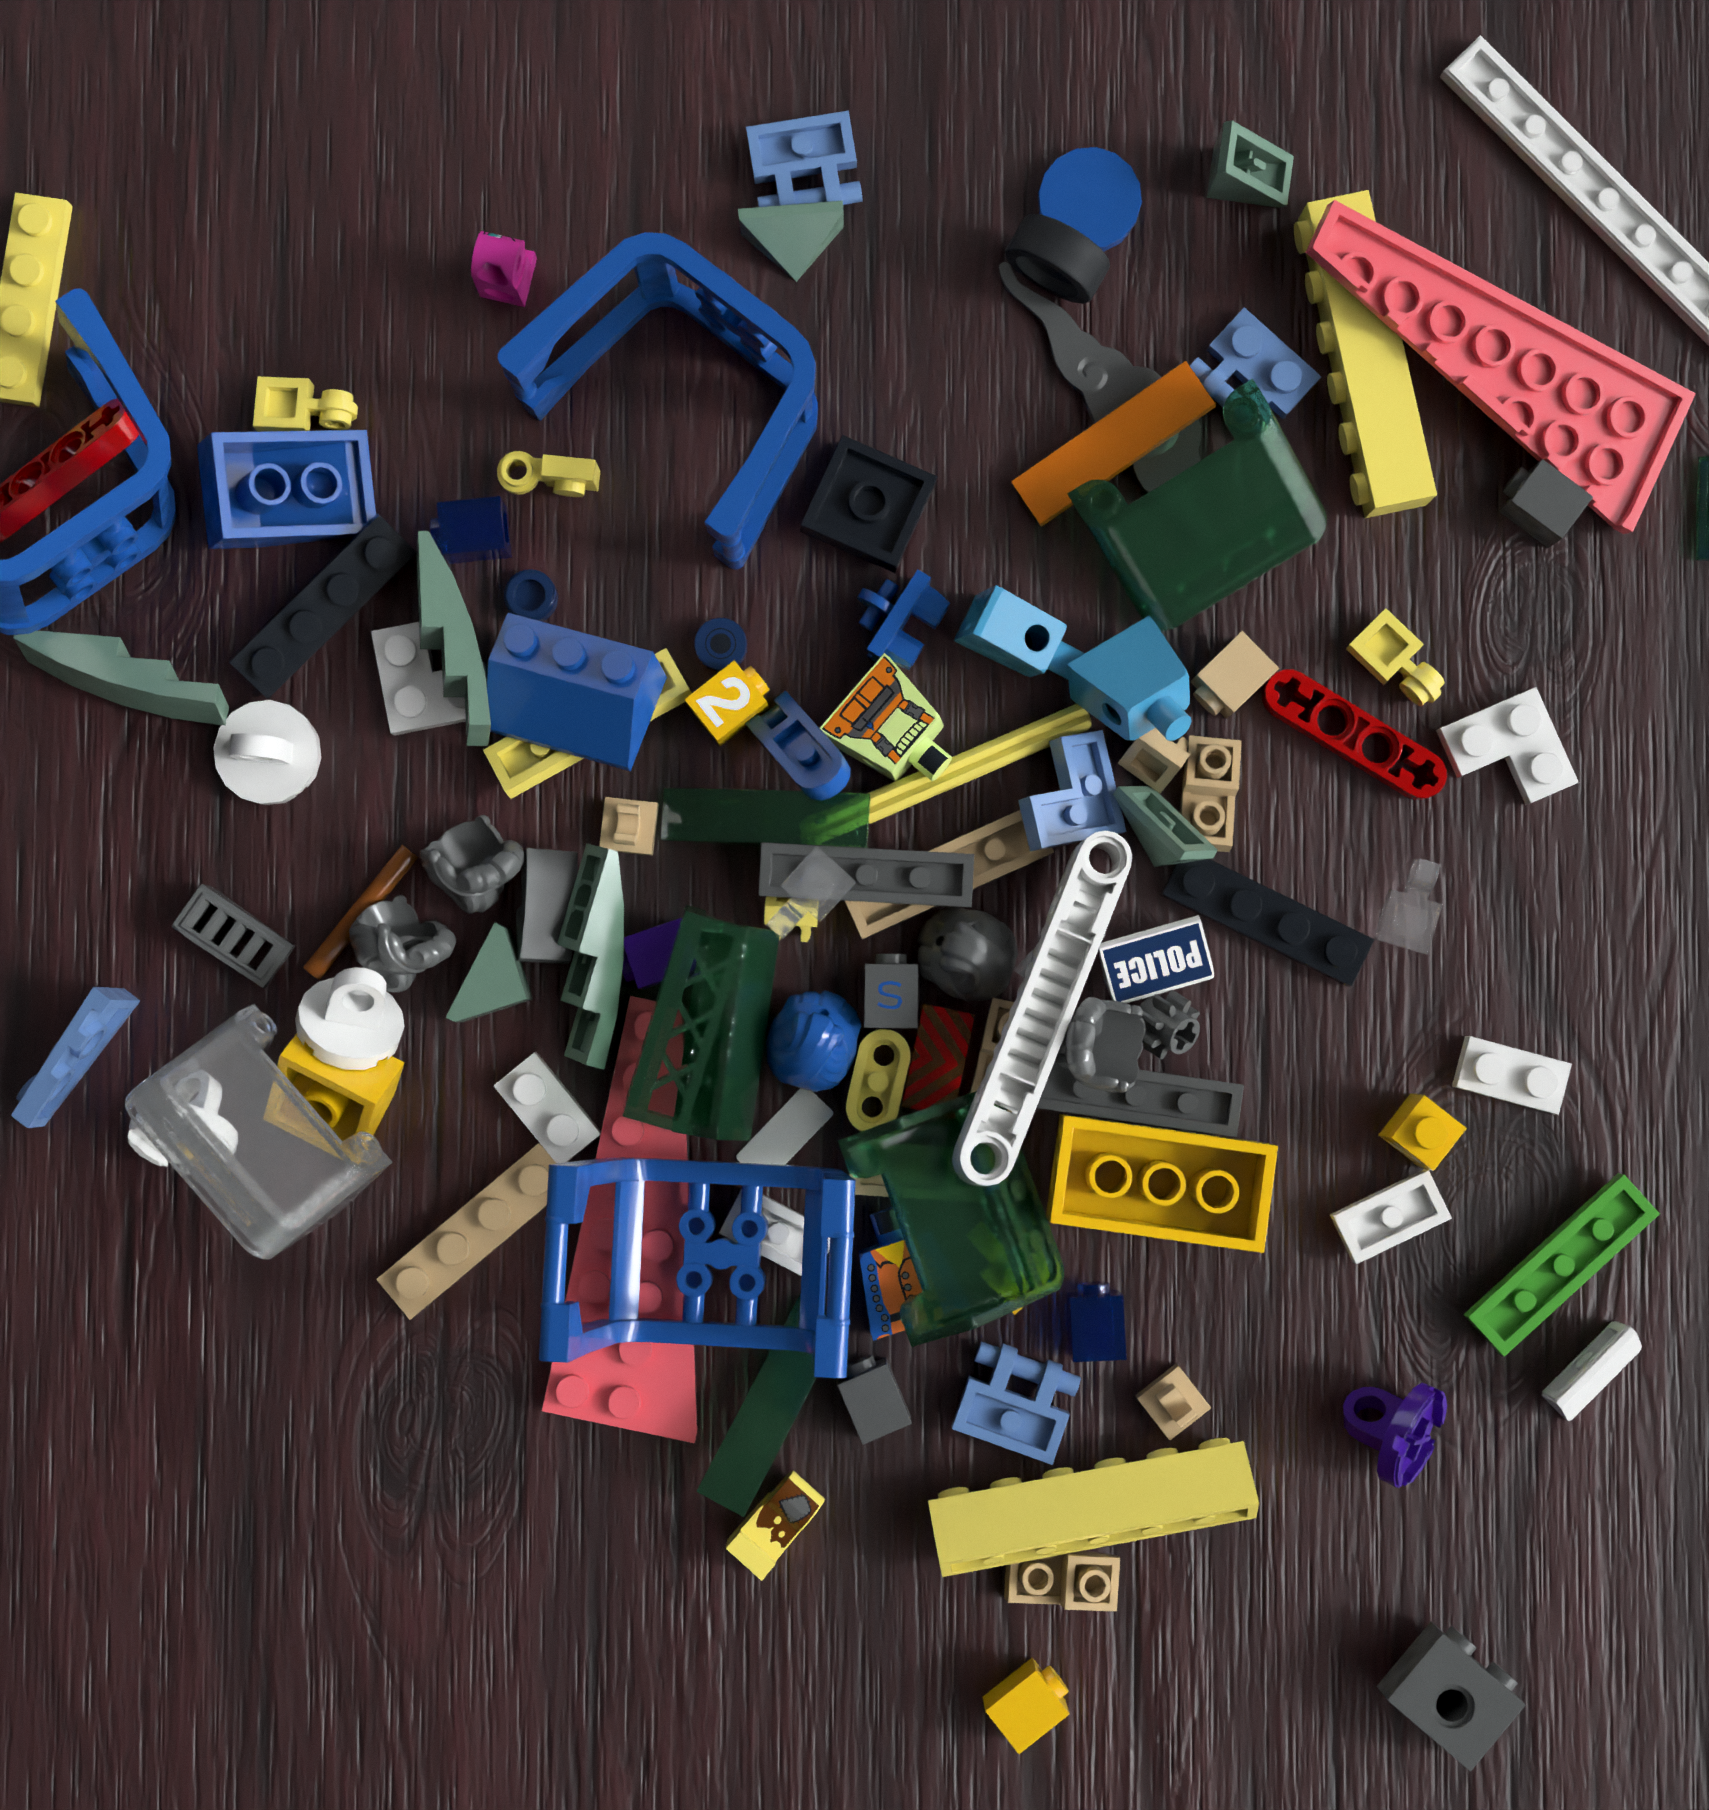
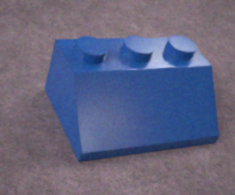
M507 613L488 659L487 694L491 720L490 732L631 771L667 676L653 651Z

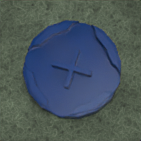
M1098 147L1077 148L1058 157L1045 172L1038 193L1039 214L1054 218L1073 227L1092 240L1103 252L1122 243L1127 237L1130 230L1135 226L1142 204L1140 182L1132 167L1116 153Z

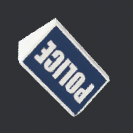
M1199 915L1103 942L1098 949L1104 982L1112 1001L1130 1003L1154 996L1155 994L1210 980L1214 977V969Z

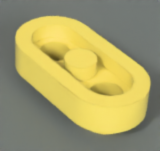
M888 1029L875 1030L862 1040L858 1048L846 1102V1113L851 1124L864 1133L876 1134L887 1130L895 1122L899 1112L910 1063V1049L906 1040L895 1031ZM880 1045H887L894 1052L893 1061L886 1066L877 1064L873 1057L875 1049ZM871 1096L879 1098L883 1105L881 1113L874 1117L867 1116L862 1110L863 1101Z

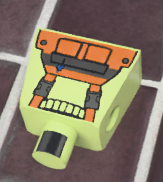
M885 653L820 727L823 733L839 750L894 781L899 780L911 765L928 779L935 781L946 770L952 760V756L933 742L934 738L944 727L940 716Z

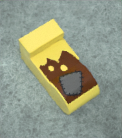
M792 1470L771 1493L768 1492L727 1539L726 1549L762 1581L775 1566L777 1559L815 1516L824 1503L825 1498Z

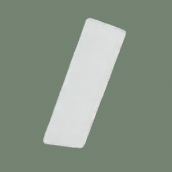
M800 1088L736 1155V1158L740 1163L785 1165L831 1118L833 1111L814 1092Z

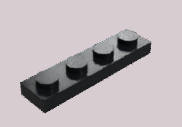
M377 513L228 659L229 663L269 699L417 552Z
M1211 859L1175 864L1160 895L1347 987L1353 986L1375 940Z

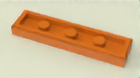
M1184 361L1011 482L1042 527L1216 407L1215 402L1187 361Z

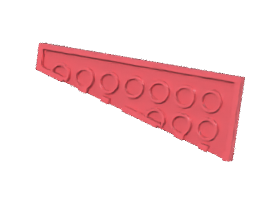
M1336 200L1329 203L1305 253L1539 462L1542 459L1591 494L1593 498L1588 506L1613 529L1622 534L1633 532L1696 393Z
M630 996L595 1159L626 1157L688 1160L682 1006ZM645 1181L639 1318L682 1320L683 1293L680 1292L677 1286L676 1277L684 1263L685 1239L679 1231V1222L683 1214L688 1211L689 1183ZM616 1182L590 1186L565 1299V1302H579L582 1324L600 1319H609ZM623 1342L587 1353L568 1363L552 1362L542 1411L695 1443L698 1426L694 1345Z

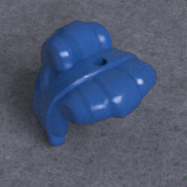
M826 990L820 994L816 991L790 995L781 1012L778 1013L771 1023L766 1040L767 1062L777 1080L813 1092L829 1090L837 1086L848 1074L856 1057L857 1039L862 1023L855 1009L844 998Z

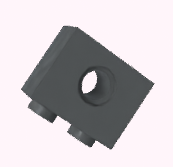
M1430 1622L1376 1687L1393 1706L1471 1772L1526 1704L1512 1691L1518 1682L1494 1661L1485 1668L1471 1655L1477 1647L1451 1625L1446 1633H1444L1434 1623ZM1449 1689L1458 1691L1457 1701L1450 1709H1436V1701L1442 1692Z

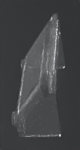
M252 1004L238 1011L138 1084L126 1096L125 1107L133 1122L240 1245L255 1257L272 1259L341 1212L392 1161L382 1151L379 1141L368 1132H358L344 1141L336 1135L264 1052L273 1042L274 1036L277 1034V1027L268 1015L261 1012L255 1004Z

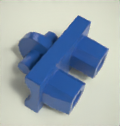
M917 569L895 605L891 604L890 601L899 586L888 579L884 581L877 594L866 588L861 589L857 599L867 607V610L858 623L867 630L872 631L880 617L886 619L867 648L869 652L867 654L868 658L877 662L885 653L897 666L907 670L911 669L924 648V644L902 631L911 615L936 629L950 607V602L937 590L930 587V576Z

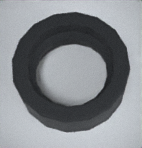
M1028 214L1024 217L1005 249L1008 262L1027 280L1041 289L1073 303L1085 304L1091 301L1110 268L1109 258L1092 240L1073 227L1041 214Z

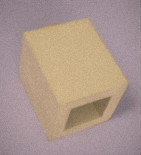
M1242 631L1191 680V683L1197 688L1193 695L1209 713L1216 716L1220 712L1227 719L1279 667Z

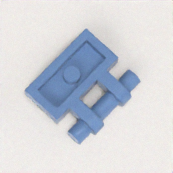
M849 110L746 127L755 184L776 181L777 194L757 197L759 207L843 201V205L863 202L860 181L840 184L838 171L857 168ZM816 174L822 175L823 187L793 191L791 178Z
M1245 307L1213 340L1207 349L1221 364L1212 370L1198 357L1190 365L1211 398L1234 417L1231 423L1241 432L1247 429L1260 442L1275 428L1261 412L1269 406L1284 419L1321 378L1313 368ZM1232 375L1236 376L1255 394L1252 399L1246 401L1226 383Z
M981 1341L974 1361L992 1367L993 1371L989 1383L968 1376L951 1424L952 1429L1053 1465L1070 1413L1052 1406L1051 1403L1055 1391L1075 1397L1081 1377L1063 1371V1365L1047 1359L1044 1364L1018 1355V1349L1002 1343L999 1348ZM1010 1375L1038 1384L1034 1398L1006 1389Z

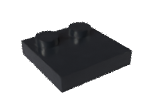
M842 435L801 523L800 532L896 573L936 485L938 476Z

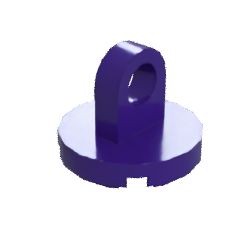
M1420 1383L1410 1391L1404 1400L1375 1387L1359 1388L1346 1397L1343 1404L1344 1427L1353 1438L1380 1451L1377 1463V1473L1380 1480L1399 1488V1486L1405 1487L1416 1479L1435 1448L1433 1446L1435 1440L1431 1439L1430 1436L1433 1425L1441 1428V1425L1444 1424L1447 1411L1446 1396L1443 1391L1428 1384ZM1374 1408L1381 1411L1384 1416L1378 1421L1366 1422L1358 1418L1356 1414L1362 1409Z

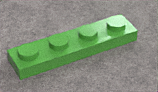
M1617 1173L1463 1315L1497 1353L1505 1357L1659 1216L1660 1213L1624 1174Z

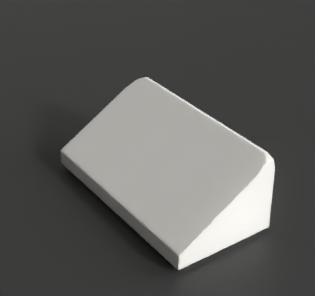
M1612 1321L1542 1391V1396L1564 1419L1571 1421L1640 1352L1642 1345L1637 1333L1630 1326Z

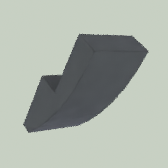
M526 848L523 851L525 860L521 866L522 905L516 910L517 961L568 964L571 962L572 950L557 945L578 874V852Z

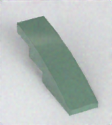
M418 531L416 558L420 649H441L443 697H464L467 746H488L491 720L487 685L473 623L454 575L430 532Z
M38 630L30 634L14 635L13 637L29 663L73 687L119 705L173 719L226 726L229 705L219 684L179 681L169 660L133 658L128 653L121 637Z
M586 843L557 945L575 951L560 1000L578 1007L564 1056L584 1065L604 1070L617 1017L624 961V901L618 851Z

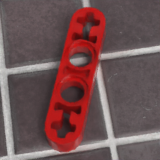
M118 398L105 403L0 484V542L10 537L136 440L139 433Z
M1284 669L1272 675L1264 684L1262 702L1265 709L1272 716L1403 796L1413 800H1424L1438 794L1443 789L1447 780V769L1444 762L1436 754L1305 674L1293 669ZM1289 681L1293 682L1296 685L1294 695L1306 703L1311 700L1313 694L1320 698V701L1309 710L1306 722L1298 717L1305 710L1301 705L1291 701L1283 707L1277 703L1280 694L1274 690L1275 684L1283 687ZM1325 707L1337 708L1345 717L1344 730L1337 736L1323 733L1318 726L1317 717L1319 712ZM1370 734L1381 735L1389 743V756L1382 763L1371 762L1363 754L1362 744L1364 739ZM1402 748L1409 753L1402 762L1413 768L1422 766L1424 763L1430 767L1427 776L1433 780L1432 785L1424 784L1415 788L1412 785L1415 776L1402 767L1396 770L1395 776L1388 772V769L1399 760Z

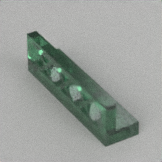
M685 904L624 1102L623 1117L685 1134L747 936V927L707 916L706 910ZM703 928L734 937L728 957L709 967L706 966L697 949ZM695 958L701 971L688 977ZM724 968L719 986H717L711 974ZM706 978L715 995L712 1008L691 1018L681 1000L684 989ZM679 1009L685 1022L673 1028ZM708 1019L703 1037H701L696 1025ZM690 1029L699 1046L697 1057L675 1069L666 1052L668 1041ZM663 1060L669 1073L657 1079ZM692 1070L686 1089L680 1076ZM674 1080L683 1097L678 1118L648 1109L653 1090Z

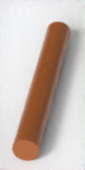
M402 844L303 968L320 980L351 942L349 929L356 918L367 907L384 901L419 857Z

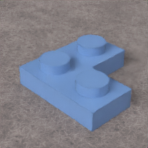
M1103 730L1063 736L1049 741L1060 791L1028 796L1018 800L1030 852L1082 842L1095 832L1105 830L1117 834L1126 832L1121 808L1113 795L1116 791V785Z

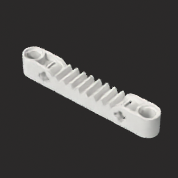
M1106 830L1095 832L1079 843L1070 855L1048 911L1046 924L1040 933L1041 938L1034 948L1033 958L1026 968L1025 978L1018 988L1016 1001L1009 1011L1008 1021L1004 1025L1000 1041L993 1051V1059L986 1069V1075L977 1090L954 1147L952 1157L954 1170L959 1178L969 1185L989 1186L998 1184L1007 1178L1014 1166L1131 868L1132 853L1130 846L1123 837L1115 832ZM1092 848L1103 849L1108 853L1112 862L1109 873L1103 874L1093 869L1089 861V854ZM994 1104H996V1105H998V1106H1001V1107H1003V1108H1005V1109H1008V1110L1012 1111V1113H1010V1112H1008V1111H1006V1110H1003V1109H1001V1108H998V1107L994 1106ZM979 1143L989 1146L995 1154L994 1167L987 1174L978 1173L971 1165V1152Z

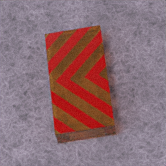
M923 1004L902 1107L953 1118L975 1014Z

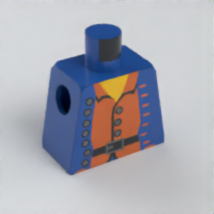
M899 1205L869 1215L878 1244L859 1250V1257L873 1341L970 1309L965 1294L929 1227L908 1233Z

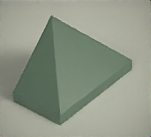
M843 201L738 209L741 236L796 282L844 227Z
M1150 786L1117 787L1113 795L1154 867L1212 859L1218 850Z

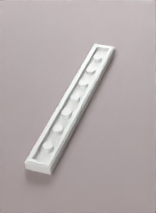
M1480 35L1443 71L1440 78L1709 346V263Z

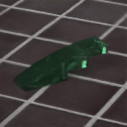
M664 788L661 841L761 846L762 843L868 848L871 795L838 793L829 799L813 800L802 791Z
M799 1294L783 1326L799 1327L801 1294ZM769 1350L696 1492L742 1517L745 1516L817 1378L814 1377L815 1362L811 1354L791 1350Z

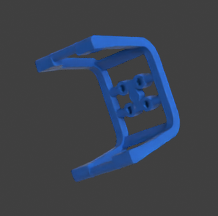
M644 232L621 241L501 348L497 358L505 377L509 380L515 396L520 401L522 407L538 421H541L586 370L650 310L659 307H674L687 314L786 390L749 457L705 521L707 532L717 539L712 546L715 557L729 568L737 570L742 568L747 561L817 429L818 402L814 393L816 363L810 345L801 333L770 306L760 301L738 284L727 273L717 268L686 243L668 234ZM634 268L639 287L543 371L555 343L580 317ZM675 268L698 285V290L695 291L679 283ZM779 347L788 356L791 363L776 353L775 350Z
M80 288L69 291L55 301L59 323L75 344L65 351L68 372L95 410L110 400L118 398L139 433L136 440L123 450L136 474L22 553L9 559L0 560V633L6 635L30 634L56 621L154 552L170 536L176 519L174 490L167 477L171 467L169 435L90 296L85 290ZM152 498L154 509L151 518L143 527L135 531L133 525L125 516ZM51 568L52 572L49 578L57 587L36 602L25 607L19 585L37 578Z
M620 1157L549 1164L542 1302L540 1304L539 1360L568 1363L587 1353L623 1342L777 1349L811 1354L815 1362L814 1377L846 1378L856 1180L840 1169L760 1163ZM645 1181L689 1183L688 1211L683 1214L679 1222V1231L685 1239L684 1263L676 1277L677 1286L680 1292L683 1293L682 1320L639 1318ZM616 1182L609 1319H600L582 1324L579 1302H564L568 1224L583 1222L590 1186ZM710 1184L742 1185L741 1212L735 1218L732 1225V1233L738 1243L725 1237L709 1241L716 1228V1219L712 1212L709 1211ZM763 1186L806 1189L799 1327L756 1324L758 1296L765 1289L766 1275L760 1267L761 1243L769 1230L768 1220L762 1214ZM828 1237H829V1238H830V1249H829V1271H828V1292H827V1314L825 1315L827 1252H828ZM709 1265L720 1270L727 1269L730 1266H737V1269L731 1274L729 1281L730 1289L736 1296L735 1323L703 1321L705 1293L712 1286L714 1279L713 1271Z

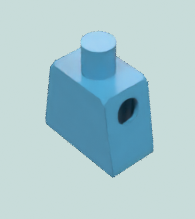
M997 585L975 595L953 640L1028 677L1044 674L1048 669L1068 680L1067 664L1084 654V652L1061 641L1067 628L1065 623ZM1025 633L1031 638V650L1025 643Z
M1147 616L1067 664L1070 698L1125 740H1136L1156 728L1168 741H1174L1183 736L1189 729L1192 720L1184 711L1190 704L1188 672L1150 616Z

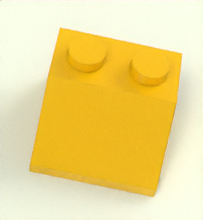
M296 1033L280 1054L262 1121L356 1168L395 1094L405 1062L393 1056L387 1060V1056L385 1059L379 1060L377 1066L369 1069H341L323 1063L313 1056L314 1049L309 1047L306 1041L303 1045Z

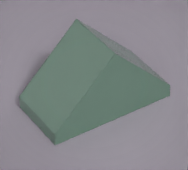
M1233 120L1223 123L1213 147L1207 198L1277 208L1287 207L1294 156Z
M494 922L446 1015V1018L454 1022H466L533 1000L522 962L517 961V947L511 929Z

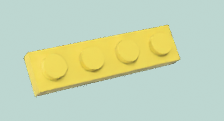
M15 192L0 281V402L40 407L56 310L55 301L58 298L73 208L67 200Z
M667 648L655 654L667 679L650 721L686 702L685 698L692 694ZM505 737L483 750L510 799L584 759L510 737Z

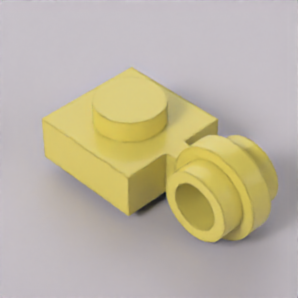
M258 376L253 427L257 432L310 431L311 416L320 417L319 424L325 428L347 430L351 427V421L357 419L358 406L353 402V395L351 393L338 389L324 390L320 399L313 398L314 385L309 378Z
M514 451L506 454L500 460L497 467V477L502 487L512 494H526L536 487L538 481H542L547 486L553 487V493L567 497H583L585 490L598 491L600 469L596 460L545 454H543L541 459L533 458L526 452ZM515 467H526L527 472L523 478L519 480L510 478V473Z
M1386 608L1346 648L1383 685L1399 671L1404 678L1399 684L1401 691L1418 706H1423L1426 702L1433 703L1441 695L1440 688L1445 683L1442 676L1428 663L1421 662L1416 666L1410 660L1424 644Z

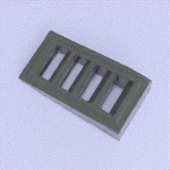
M204 884L199 886L172 924V928L265 989L296 946L218 890ZM211 904H213L218 909L203 930L199 929L196 925ZM229 916L237 921L222 942L219 943L214 937ZM249 928L255 934L240 955L237 956L232 950ZM265 940L273 944V947L256 969L249 963Z

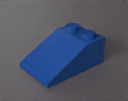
M367 430L211 432L197 445L208 549L258 548L352 538L376 515Z

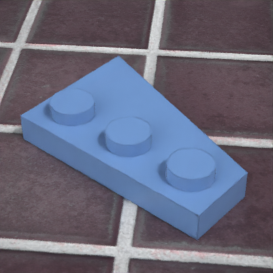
M93 987L59 1041L52 1048L49 1057L38 1074L30 1078L19 1091L16 1098L19 1104L11 1116L27 1128L45 1126L136 1008L140 1000L124 988Z

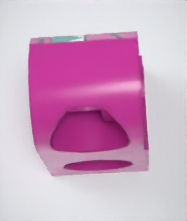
M480 231L474 246L471 263V276L479 296L525 307L537 260L535 252L526 250L523 240Z

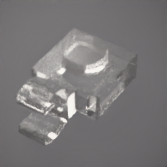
M816 846L780 885L792 897L769 920L767 925L784 939L808 912L821 922L856 884V881Z
M1421 858L1419 860L1413 859L1404 893L1392 889L1387 892L1375 932V940L1428 955L1443 904L1428 900V897L1436 883L1441 864Z

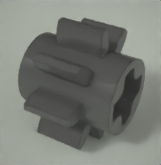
M1174 990L1169 992L1166 1000L1157 994L1148 997L1140 1005L1146 1027L1142 1041L1144 1043L1143 1048L1159 1059H1163L1168 1050L1177 1055L1185 1053L1195 1044L1199 1036L1200 1025L1196 1019L1200 1012L1190 1006V1000Z

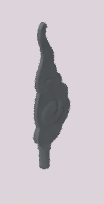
M1003 262L1000 264L999 274L1004 287L1015 300L1029 310L1043 324L1057 369L1069 386L1083 396L1084 403L1094 424L1161 378L1158 373L1149 368L1133 366L1121 352L1114 348L1101 346L1092 335L1081 331L1072 317L1063 308L1022 285L1014 275L1009 263ZM1197 419L1131 466L1133 475L1142 492L1153 501L1165 503L1172 514L1176 513L1203 551L1208 554L1223 541L1192 501L1194 498L1190 494V489L1196 483L1201 471V458L1199 454L1201 425L1199 419Z

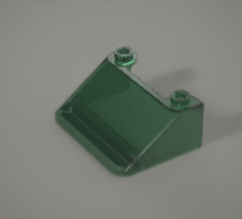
M1253 379L1231 392L1224 404V422L1234 440L1130 505L1126 503L1116 486L1105 480L1088 481L1067 493L1076 512L1141 619L1150 616L1160 631H1169L1177 628L1320 540L1325 532L1327 525L1326 511L1268 402Z
M977 1091L838 1140L846 1167L852 1176L868 1179L881 1174L921 1285L922 1292L904 1301L900 1308V1318L911 1347L976 1329L1060 1289L1064 1280L1063 1261L1022 1148L1019 1150L1011 1172L1007 1178L998 1184L989 1186L969 1185L961 1180L954 1170L952 1162L954 1147ZM994 1104V1106H996V1107H998V1108H1001V1109H1003V1110L1008 1111L1007 1109H1005V1108H1003V1107H1001V1106H998V1105ZM979 1143L976 1145L970 1155L972 1167L980 1174L990 1172L995 1164L993 1150L986 1144Z

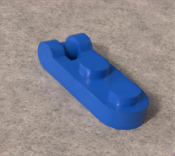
M783 691L773 699L776 705L762 716L756 714L745 723L758 742L810 799H829L838 794L847 785L851 769L839 749L787 691Z

